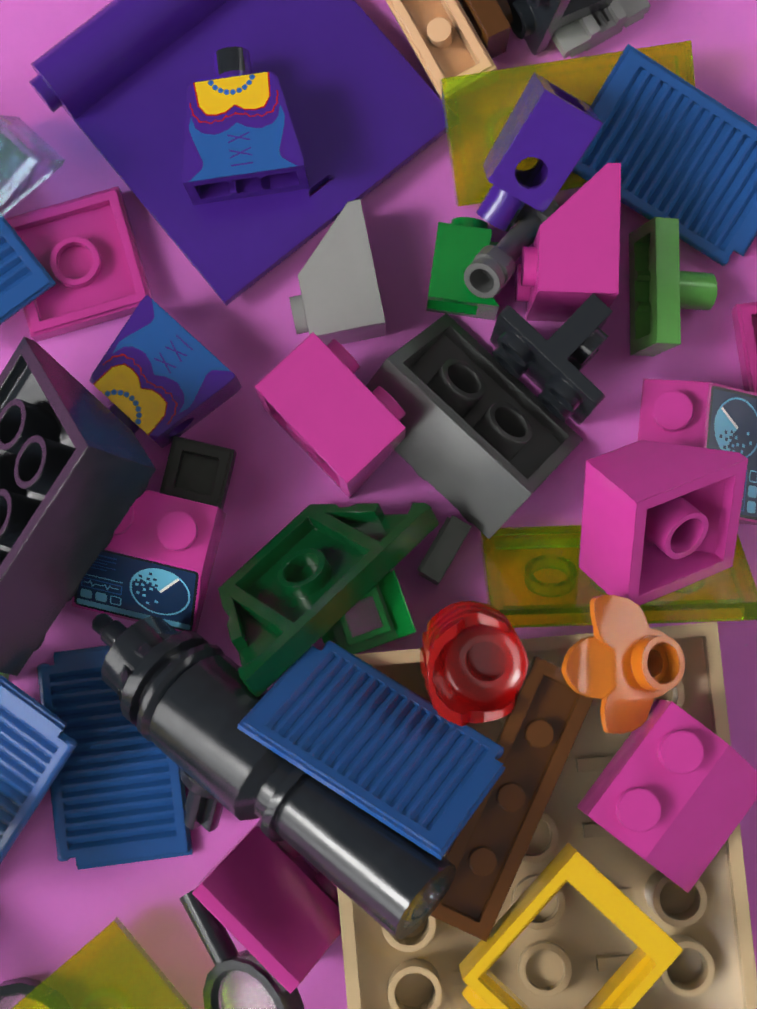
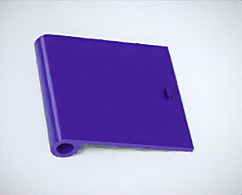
M113 0L32 62L31 65L37 76L29 81L33 89L52 112H55L61 106L65 109L226 306L336 220L347 202L364 198L455 126L458 119L355 0ZM226 47H243L250 52L252 74L262 72L277 74L302 151L310 188L193 205L183 185L181 174L186 89L193 82L215 79L213 54L216 51ZM330 180L327 184H325V185H324L322 188H320L317 192H315L313 195H311V193L314 192L317 188H319L322 184H324L326 181Z

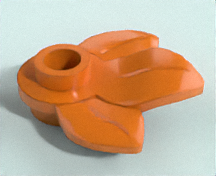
M599 595L590 600V616L594 636L582 638L569 648L564 657L561 670L565 681L574 692L588 698L602 699L600 713L604 732L624 734L632 732L644 724L655 697L664 695L678 685L684 674L685 658L680 645L673 638L660 630L650 629L646 616L637 603L616 595Z

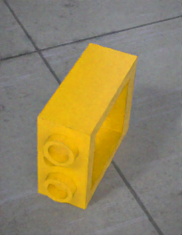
M568 842L493 926L487 942L481 940L459 964L462 980L467 984L461 993L474 1009H530L489 969L567 881L638 946L583 1009H632L682 953L683 949Z

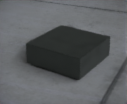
M173 436L159 493L216 506L223 511L237 452L233 449Z
M453 515L451 518L447 517L417 569L419 571L418 575L438 585L472 526Z

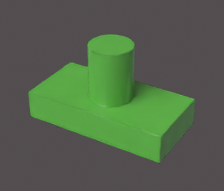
M654 217L629 233L630 355L655 356L680 345V309L710 310L716 301L718 287L713 273L680 271L679 219Z

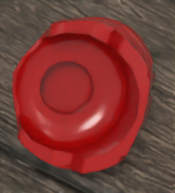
M460 601L441 609L427 623V631L422 634L423 647L420 648L421 672L425 679V687L433 708L437 711L438 715L459 726H465L469 723L490 722L507 716L515 708V702L529 666L526 650L513 626L502 612L485 603Z

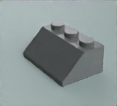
M447 313L389 356L366 385L371 392L378 386H381L397 401L406 414L400 420L406 427L405 438L394 450L413 467L414 471L422 479L428 481L458 509L464 519L475 525L488 539L498 531L583 440L565 422L559 420L547 410L535 394L516 377L508 373L494 356Z

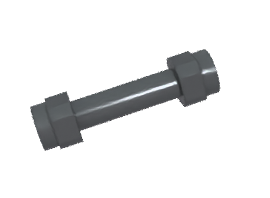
M554 199L544 212H540L525 204L513 223L512 228L496 246L487 245L482 248L464 272V281L471 293L485 299L492 298L500 293L516 270L515 262L521 257L523 246L529 247L534 243L539 226L559 208Z

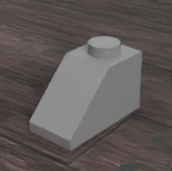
M361 200L349 201L298 274L301 295L289 297L296 333L309 332L310 335L314 332L325 345L332 339L337 340L340 344H346L386 335V322Z

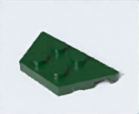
M361 503L349 507H339L336 504H310L218 588L223 609L229 616L227 627L230 639L239 652L242 664L238 668L239 676L255 697L258 698L439 525L430 505L426 503H413L408 514H384L379 503Z

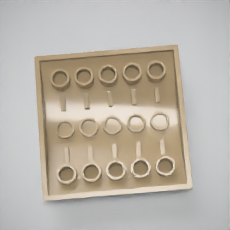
M717 622L650 628L660 630L673 638L680 645L685 658V669L681 681L664 695L655 697L653 703L656 699L674 702L731 746ZM593 633L520 640L526 650L529 666L533 657L537 656L562 668L564 657L569 648L580 639L594 635ZM420 648L353 654L431 702L425 687V679L421 672ZM594 698L495 924L569 842L683 949L682 953L632 1009H757V972L740 823L689 893H687L579 810L577 805L631 734V732L624 734L605 733L600 713L602 699ZM507 716L490 722L469 723L467 725L496 742ZM567 881L489 970L530 1009H583L638 946ZM337 887L348 1009H474L461 993L467 984L462 980L459 964L481 939L429 916L413 933L404 939L396 940Z

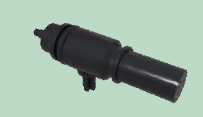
M106 613L98 614L93 619L92 629L110 647L101 668L102 680L119 695L122 715L137 727V730L147 741H152L180 767L181 780L189 789L184 809L186 811L184 823L189 829L194 830L202 825L208 832L215 830L219 825L223 806L240 821L260 818L261 831L272 842L285 840L396 940L404 939L413 933L431 915L448 892L456 873L455 865L444 856L439 860L237 729L240 721L269 690L266 689L258 698L255 697L239 676L238 668L240 666L228 656H225L220 647L209 644L196 631H176L161 617L150 616L140 619L128 628L120 621L113 620Z

